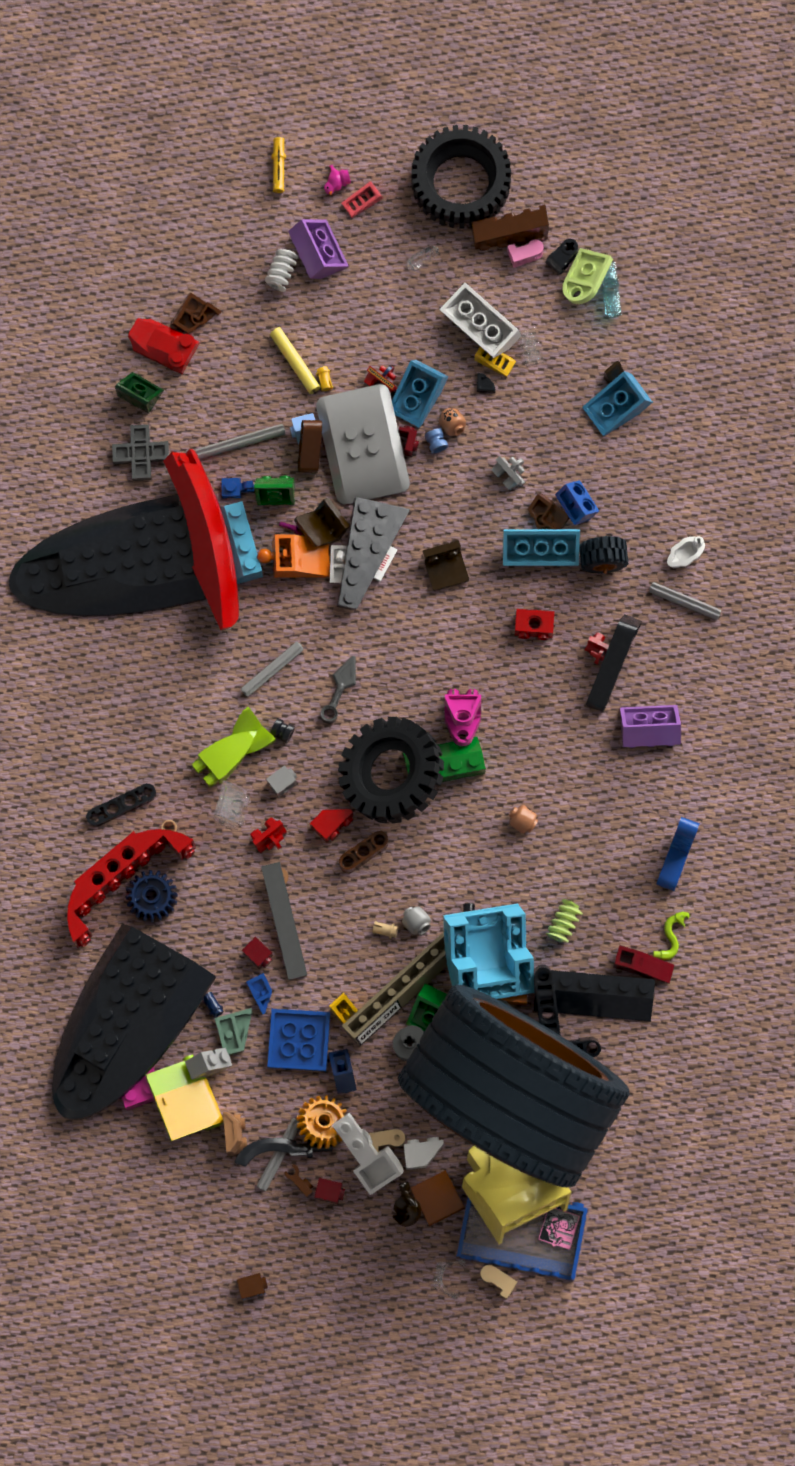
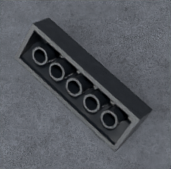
M541 970L537 976L540 979H545L548 976V972ZM551 970L558 1013L651 1022L655 979ZM536 996L534 1000V1011H537ZM545 1009L543 1011L553 1013L551 1009Z

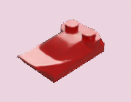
M137 318L128 334L134 352L181 375L184 373L200 344L192 335L183 334L152 319Z

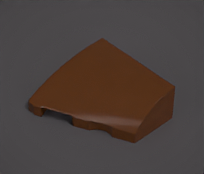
M190 292L170 324L185 333H190L208 322L215 315H219L222 311Z
M537 494L528 508L531 517L535 520L537 529H562L570 519L564 509L543 494Z

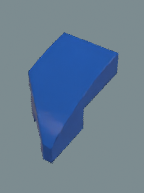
M261 973L247 980L246 983L261 1013L265 1014L272 995V989L264 973Z

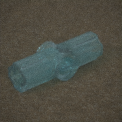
M613 261L602 281L605 317L609 318L621 316L616 262ZM611 287L614 291H608L607 288Z

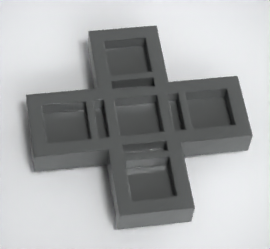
M149 424L130 425L131 443L112 444L113 464L132 463L133 481L152 480L151 462H163L169 455V442H150Z

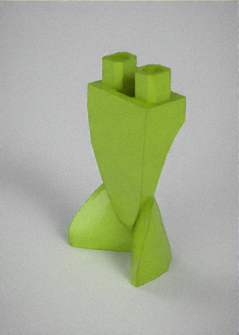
M247 707L239 715L232 735L205 748L198 754V759L192 764V767L198 774L207 768L210 773L203 780L209 787H212L218 782L221 784L229 778L247 754L270 746L276 739L261 725L252 710Z

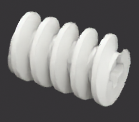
M278 249L276 256L273 258V263L270 265L271 269L268 270V276L265 277V282L275 290L285 292L286 288L282 285H288L289 282L286 279L291 278V275L287 272L294 271L290 265L295 266L297 263L293 259H299V257L290 250Z

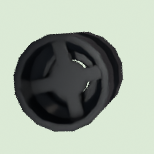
M277 718L270 733L274 737H279L283 742L288 743L294 733L295 726L292 724L287 725L283 720Z

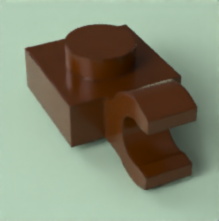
M293 1164L292 1167L295 1169V1174L289 1175L286 1171L284 1174L308 1199L313 1194L311 1190L313 1186L306 1178L302 1180L299 1177V1169Z

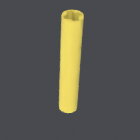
M280 327L274 329L270 333L271 338L309 394H313V390L315 392L318 391L320 385Z

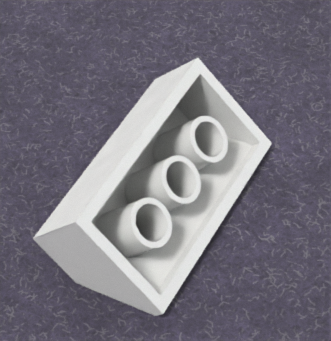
M466 283L440 308L443 314L493 358L509 350L521 337L519 330Z

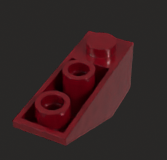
M619 945L613 968L670 984L675 965L641 951Z

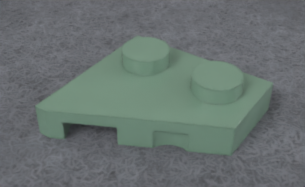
M251 1008L215 1018L222 1047L226 1048L229 1056L244 1052L252 1016Z

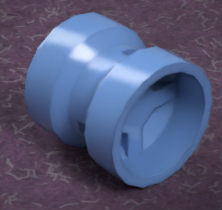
M441 428L433 429L425 434L426 441L430 443L429 448L432 454L444 451L449 447L447 441L443 439L444 433Z

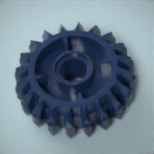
M149 870V876H146L143 871L141 872V879L139 876H135L136 883L133 881L129 882L133 888H126V891L131 893L125 896L126 900H131L127 903V906L133 907L130 910L132 914L137 912V919L143 915V921L146 922L149 916L153 923L155 922V916H157L158 920L162 921L161 914L168 917L169 914L166 910L174 911L170 904L177 905V901L172 899L178 897V893L173 892L177 887L176 885L170 886L173 883L172 879L166 881L167 874H163L160 878V871H157L155 876L152 870ZM155 892L157 897L154 900H148V893Z

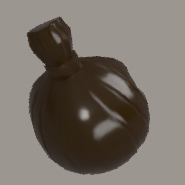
M406 1181L399 1184L401 1196L394 1204L393 1210L396 1212V1215H393L392 1218L400 1226L410 1227L419 1220L422 1209L420 1203L410 1195V1185Z

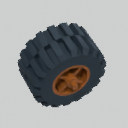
M601 536L588 539L580 544V562L583 571L607 574L619 571L629 564L627 543L623 538Z

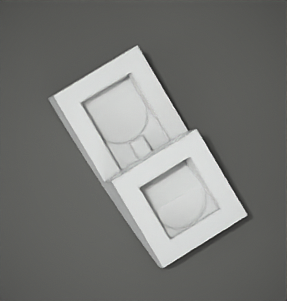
M331 545L330 583H341L344 564L336 561L335 557L338 551L346 553L347 545Z

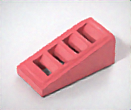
M370 181L341 204L351 218L383 199V197ZM370 190H371L372 193L374 194V196H373L372 198H371V196H370L369 193H368V191H370ZM363 194H365L368 201H364V199L362 198ZM358 198L362 205L359 206L355 199ZM351 202H352V203L354 204V206L356 207V210H354V211H353V209L351 208V206L349 205V203H351Z

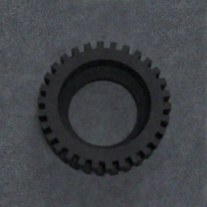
M453 125V131H449L448 127L443 128V134H440L437 130L434 132V139L428 136L426 138V145L421 143L419 151H416L411 169L413 195L415 200L417 199L419 208L423 207V213L426 216L430 213V219L434 222L439 218L440 225L444 226L446 221L449 222L450 228H454L455 223H459V229H464L465 223H469V228H472V222L483 220L485 217L492 218L493 212L497 215L500 212V206L503 207L506 203L511 184L510 159H507L508 154L506 150L502 151L503 145L499 141L496 144V137L493 135L488 139V132L485 130L479 134L478 127L473 126V130L469 131L468 125H463V130H458V125ZM455 157H468L477 161L483 166L488 175L489 183L485 194L480 199L471 203L458 204L444 200L438 195L434 187V176L439 166Z

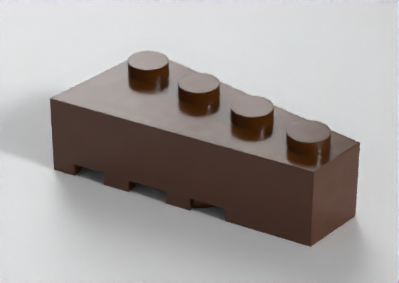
M546 205L539 206V210L531 211L530 208L524 209L523 213L518 215L508 213L498 220L497 217L472 222L474 247L481 251L488 250L490 247L505 248L510 244L524 245L531 240L536 239L543 242L545 239H548L549 222Z

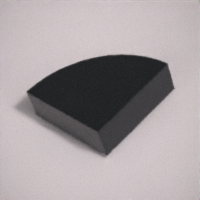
M477 373V392L495 393V385L491 379L485 374Z

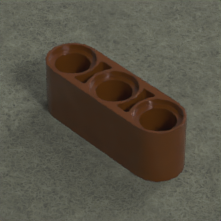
M302 420L298 472L318 473L322 437L321 420Z
M376 831L345 852L339 859L340 869L345 873H352L383 852L388 847L387 834L383 831ZM381 837L385 840V843L377 845L374 842L375 839ZM366 848L369 850V854L361 856L358 853L359 850ZM350 859L353 861V865L345 867L343 861Z

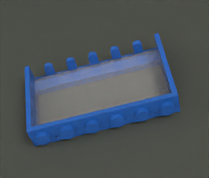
M468 1197L456 1257L574 1281L588 1208H584L582 1203L572 1202V1205L568 1204L566 1212L580 1216L570 1250L559 1246L553 1247L550 1243L538 1240L546 1213L505 1233L503 1242L498 1244Z

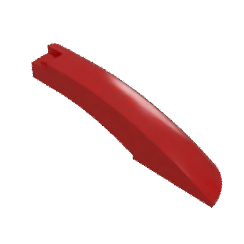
M189 449L186 453L171 452L163 462L177 490L186 517L194 560L192 568L220 630H226L231 628L239 618V597L234 558L224 517L196 451Z

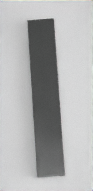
M277 862L261 866L288 980L308 976L281 864Z

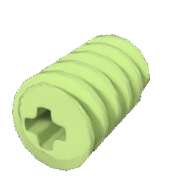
M562 899L564 905H559L558 909L560 912L555 913L557 919H552L551 921L554 926L548 927L551 933L547 932L545 934L556 941L568 943L569 940L565 936H572L569 928H576L572 922H579L576 914L582 915L583 913L579 910L577 904Z

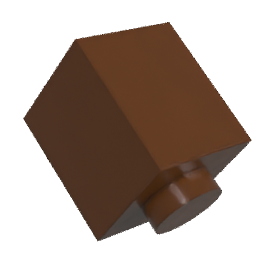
M260 1273L237 1279L242 1300L266 1294L265 1289L268 1288L266 1277H261Z

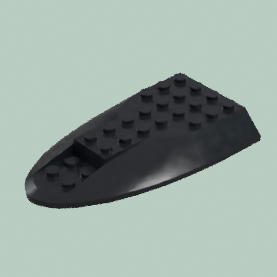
M178 494L110 510L64 528L42 540L28 551L15 564L9 577V588L19 601L35 609L58 615H126L156 611L205 600L204 592L192 568L194 560L190 534Z
M122 924L86 982L62 1035L55 1059L52 1080V1097L57 1111L66 1119L82 1120L100 1113L120 1100L141 1081L176 1040L198 1008L216 976L193 960L136 928Z

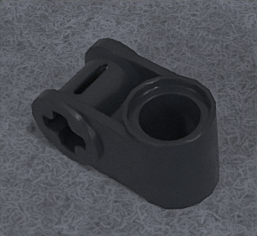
M571 238L564 240L546 259L545 263L557 274H562L575 259L578 253V243L576 240Z

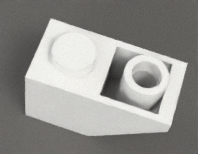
M439 1137L427 1138V1142L420 1143L419 1139L408 1140V1144H404L406 1170L426 1168L443 1147V1140H439Z

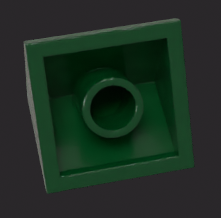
M134 372L115 385L118 397L148 414L164 391Z

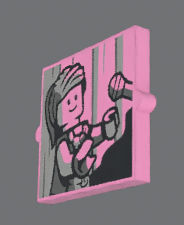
M557 1208L547 1212L538 1240L550 1243L553 1247L559 1246L570 1250L580 1216L566 1211L563 1212V1210Z

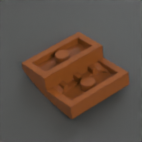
M446 1170L410 1188L415 1199L420 1203L422 1213L429 1226L465 1209Z

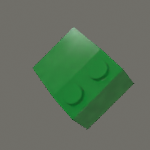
M262 476L256 478L254 489L257 505H295L294 478L290 476H280L279 478Z

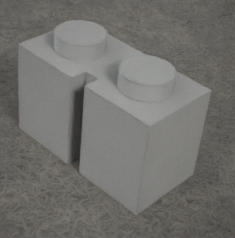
M226 1048L201 1052L185 1061L191 1079L216 1075L233 1066Z

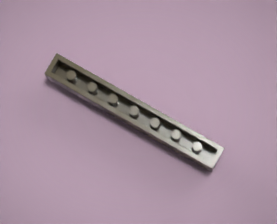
M444 932L342 1025L347 1035L359 1047L418 994L425 984L432 981L447 967Z

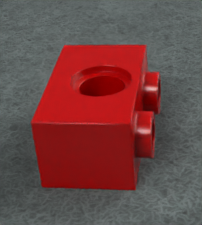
M516 609L515 636H518L520 639L537 637L538 640L553 638L555 611ZM532 622H537L539 624V627L537 629H533L529 626V624Z

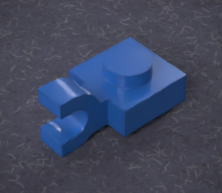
M222 478V498H241L242 492H254L253 481L241 483V478Z

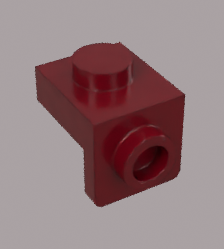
M410 426L399 427V436L408 438L405 446V456L412 457L413 451L417 452L419 446L417 430Z

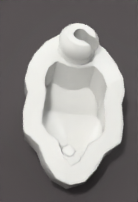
M700 536L686 537L674 545L667 560L668 565L672 568L687 567L693 561L698 560L705 548L703 538Z

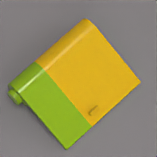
M194 1055L183 1058V1061L145 1075L171 1141L204 1129H213L224 1123L207 1077L191 1079L185 1061Z

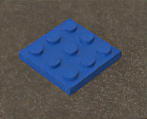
M272 1009L267 1068L326 1072L331 1013Z

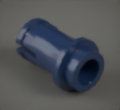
M212 992L207 993L202 1001L209 1009L210 1016L216 1018L223 1014V1006L217 1002Z

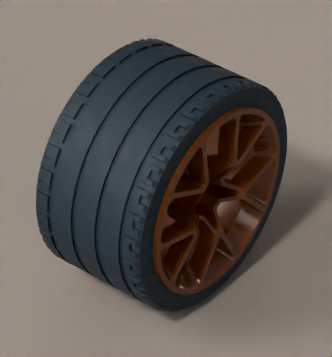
M453 985L445 997L446 1000H443L434 1015L433 1022H430L419 1040L420 1043L416 1045L407 1060V1065L403 1067L398 1075L400 1087L435 1120L495 1159L550 1184L565 1188L575 1186L595 1154V1150L598 1149L607 1134L608 1128L611 1127L619 1114L621 1106L630 1095L628 1086L595 1058L534 1019L478 990L464 985Z

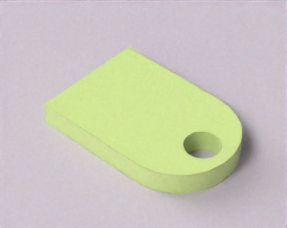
M580 248L563 282L565 297L574 304H583L590 301L598 292L613 258L610 255ZM581 291L577 297H573L575 292Z

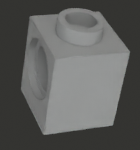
M284 765L269 776L266 781L279 798L297 784L295 779L297 775L291 768L287 769Z

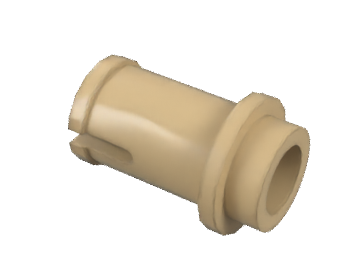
M375 921L373 934L389 936V939H392V937L396 938L398 926Z

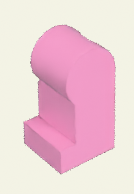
M535 239L531 240L527 245L516 248L515 244L509 245L507 253L513 268L540 259L543 255L544 247L541 241Z

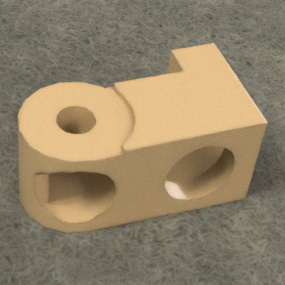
M399 1129L368 1133L372 1139V1145L377 1152H379L378 1148L387 1146L399 1148L405 1142V1134Z
M486 1265L481 1270L482 1280L488 1284L492 1283L501 1289L500 1296L507 1300L518 1282L492 1265Z

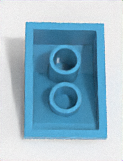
M411 360L392 399L395 415L420 428L440 396L449 376L418 360Z
M624 371L582 408L601 434L606 436L639 415L653 402L631 373Z

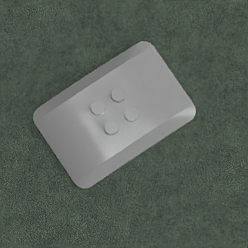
M378 384L321 397L316 403L319 420L322 421V435L337 501L340 504L349 505L354 503L356 497L372 500L406 492L409 489L410 481L389 389L385 385Z

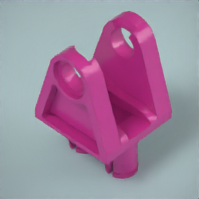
M452 689L448 690L447 694H445L444 722L454 743L458 746H467L472 742L481 722V695H479L476 689H473V695L471 694V689L466 692V695H460L457 689H454V694H452ZM465 734L467 737L466 739H460L458 735Z

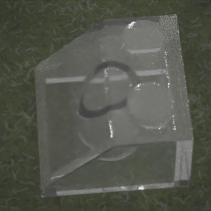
M223 781L214 814L217 826L239 830V826L244 825L246 815H243L245 807L248 808L250 803V797L246 789L228 781Z

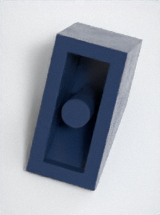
M348 1048L330 1052L329 1058L337 1094L356 1091L357 1088Z

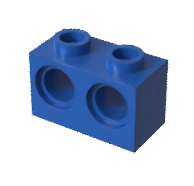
M580 480L565 484L555 494L574 525L588 522L599 512V509Z

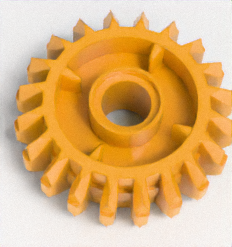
M320 1095L316 1097V1101L310 1098L309 1103L304 1102L303 1108H300L298 1111L300 1115L296 1117V1120L300 1122L296 1127L302 1129L299 1132L300 1136L306 1135L304 1142L309 1139L311 1140L310 1146L317 1143V1147L320 1149L324 1144V1147L328 1149L330 1144L335 1147L337 1141L342 1142V1138L332 1125L341 1119L347 1110H341L342 1103L336 1105L335 1098L330 1102L328 1101V1096H325L322 1100ZM318 1119L326 1120L327 1125H321Z

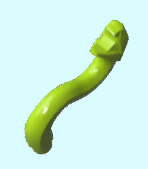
M688 912L676 913L666 920L664 932L671 943V949L667 951H653V957L664 961L674 958L678 952L679 943L672 932V926L678 922L685 927L684 918L687 917L689 919L690 914Z

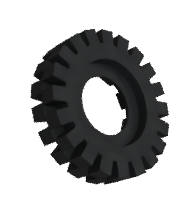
M388 717L387 722L383 718L373 720L374 727L366 724L360 728L362 733L360 737L355 734L349 740L353 745L351 749L344 748L341 756L346 761L339 762L338 772L343 775L338 778L339 785L344 789L342 793L345 799L351 803L350 805L367 818L385 824L387 820L392 824L402 822L401 817L407 820L415 817L414 810L416 809L423 812L429 806L425 800L427 798L434 800L438 791L434 789V786H441L443 776L439 774V771L444 770V761L439 757L443 754L440 747L435 743L437 741L417 723L415 724L406 718L401 720L398 717ZM388 750H399L409 760V774L400 786L390 790L381 789L372 780V765L381 753Z

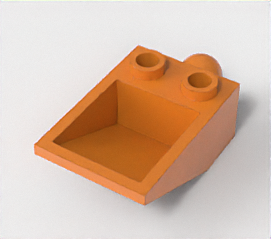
M275 534L272 540V552L264 548L257 554L258 560L263 564L273 560V578L330 577L329 544L316 548L309 542L306 536ZM279 548L284 549L282 553L279 552Z

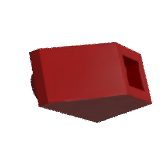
M351 809L322 810L310 822V828L326 843L329 840L334 841L340 834L339 830L343 826L347 827L353 821V811Z

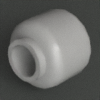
M409 907L404 911L402 924L411 934L423 935L430 929L431 918L421 907Z

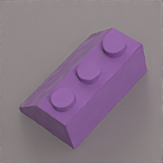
M301 219L288 231L310 279H322L349 267L327 220Z
M677 705L620 708L623 747L674 746L681 744V722Z

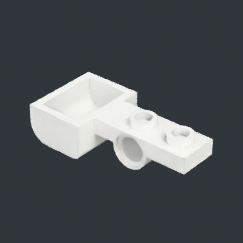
M350 1113L333 1123L332 1126L360 1165L353 1172L370 1195L402 1175L404 1172L402 1164L390 1147L387 1146L377 1152L372 1145V1139L368 1132L359 1127Z

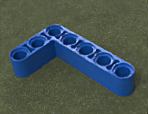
M681 817L656 885L675 891L700 823Z

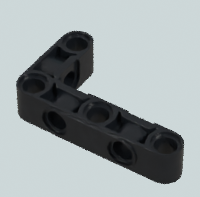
M541 964L534 970L538 1020L540 1024L561 1036L552 973L547 965ZM546 970L548 972L547 978L540 979L537 976L538 972ZM545 1009L553 1011V1015L549 1018L544 1017L542 1013ZM578 1037L575 1040H568L592 1057L598 1056L601 1052L600 1043L595 1037ZM589 1043L597 1045L594 1051H588L586 1047Z

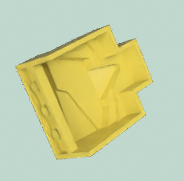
M475 1146L469 1149L467 1161L474 1171L465 1175L462 1188L498 1244L503 1242L505 1233L559 1206L563 1212L567 1211L571 1196L569 1188L556 1186L529 1176L495 1159Z

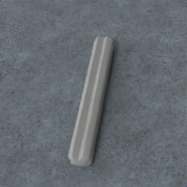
M655 582L650 586V593L712 619L718 620L721 614V610Z
M298 642L291 645L241 688L243 694L248 697L299 655L303 651L302 645Z
M293 1118L282 1138L294 1140L299 1130L296 1125L300 1122ZM274 1152L257 1184L259 1189L263 1191L268 1189L286 1152Z

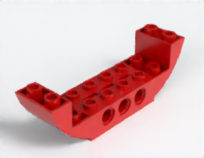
M155 829L140 833L133 831L74 881L75 887L70 896L67 912L69 932L76 947H85L90 943V938L93 936L79 918L80 916L85 917L91 911L90 908L94 904L99 905L106 899L105 895L110 891H116L121 886L120 882L125 878L127 880L130 879L140 865L141 867L147 865L153 854H159L165 849L164 845L166 843L183 860L184 858H190L195 853L194 849L196 846L194 840L172 830ZM127 856H133L131 859L126 860ZM118 868L116 872H111L112 869ZM98 881H103L102 884L96 885Z

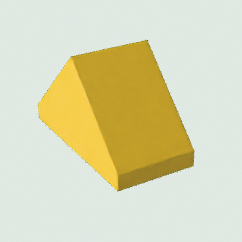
M342 993L329 1005L330 1011L342 1024L358 1011L345 993Z

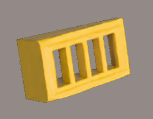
M479 347L474 360L508 377L516 361L504 353L489 361L491 355L487 353L483 357L482 355L485 350ZM498 358H501V361L497 366L495 363L497 362ZM505 361H507L508 364L506 368L503 370L502 366L505 363Z

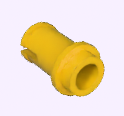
M320 367L316 373V376L319 377L322 392L333 389L329 375L331 371L328 367Z

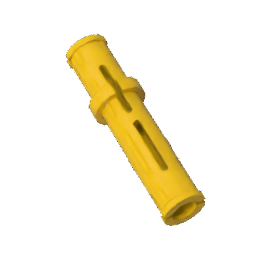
M282 137L273 138V154L271 158L273 160L274 193L284 192V160H286V154L284 153L285 139ZM278 151H280V162H278Z

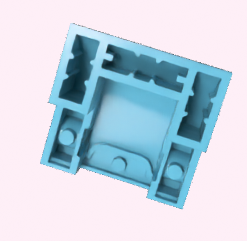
M519 904L443 915L445 953L452 986L458 984L468 986L495 999L534 993V957L526 948V914Z

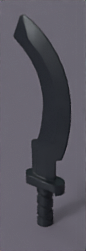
M265 1138L247 1145L236 1157L235 1164L246 1167L254 1157L270 1151L290 1153V1156L307 1155V1158H312L313 1152H332L333 1147L330 1144V1147L326 1149L323 1144L318 1149L316 1144L310 1146L311 1140L309 1139L307 1143L298 1144L295 1140L287 1138Z

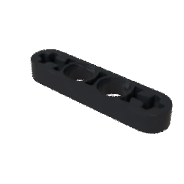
M146 783L92 808L86 815L87 822L93 827H98L155 799L156 789L152 784ZM146 788L153 790L150 797L144 795L141 797L143 801L139 802L138 796L135 793L139 792V795L145 793L144 789ZM129 796H133L136 799L135 804L132 806L125 804V799ZM112 804L118 806V811L115 814H109L107 811L108 807ZM104 808L107 818L104 819L102 815L98 817V822L90 820L93 813L100 815L102 814L101 809Z

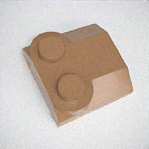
M223 1112L226 1152L228 1156L237 1155L247 1146V1137H243L242 1130L246 1129L245 1117L241 1118V1114L233 1115L230 1112Z

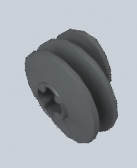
M414 1025L407 1026L395 1035L393 1049L401 1060L407 1062L416 1045L420 1043L419 1040L424 1034L420 1027ZM409 1041H413L411 1047H408L407 1045L409 1044Z

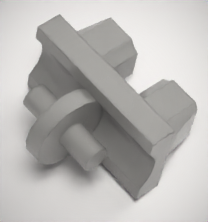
M499 456L496 459L497 463L491 470L497 477H501L507 472L509 477L503 484L509 490L526 483L516 472L518 470L522 474L525 471L522 468L524 463L522 458L516 461L514 457H511L509 461L512 465L504 457Z

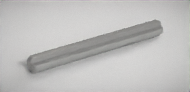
M279 424L205 446L195 451L201 460L284 435L285 428L283 424Z

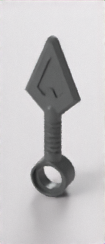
M351 656L332 675L337 688L330 704L324 706L321 710V719L327 724L334 723L338 718L336 707L344 689L356 685L355 656ZM332 710L335 716L332 719H327L324 717V712Z

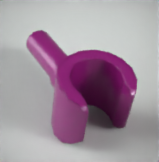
M280 522L279 526L294 531L295 535H303V533L297 531L298 525Z

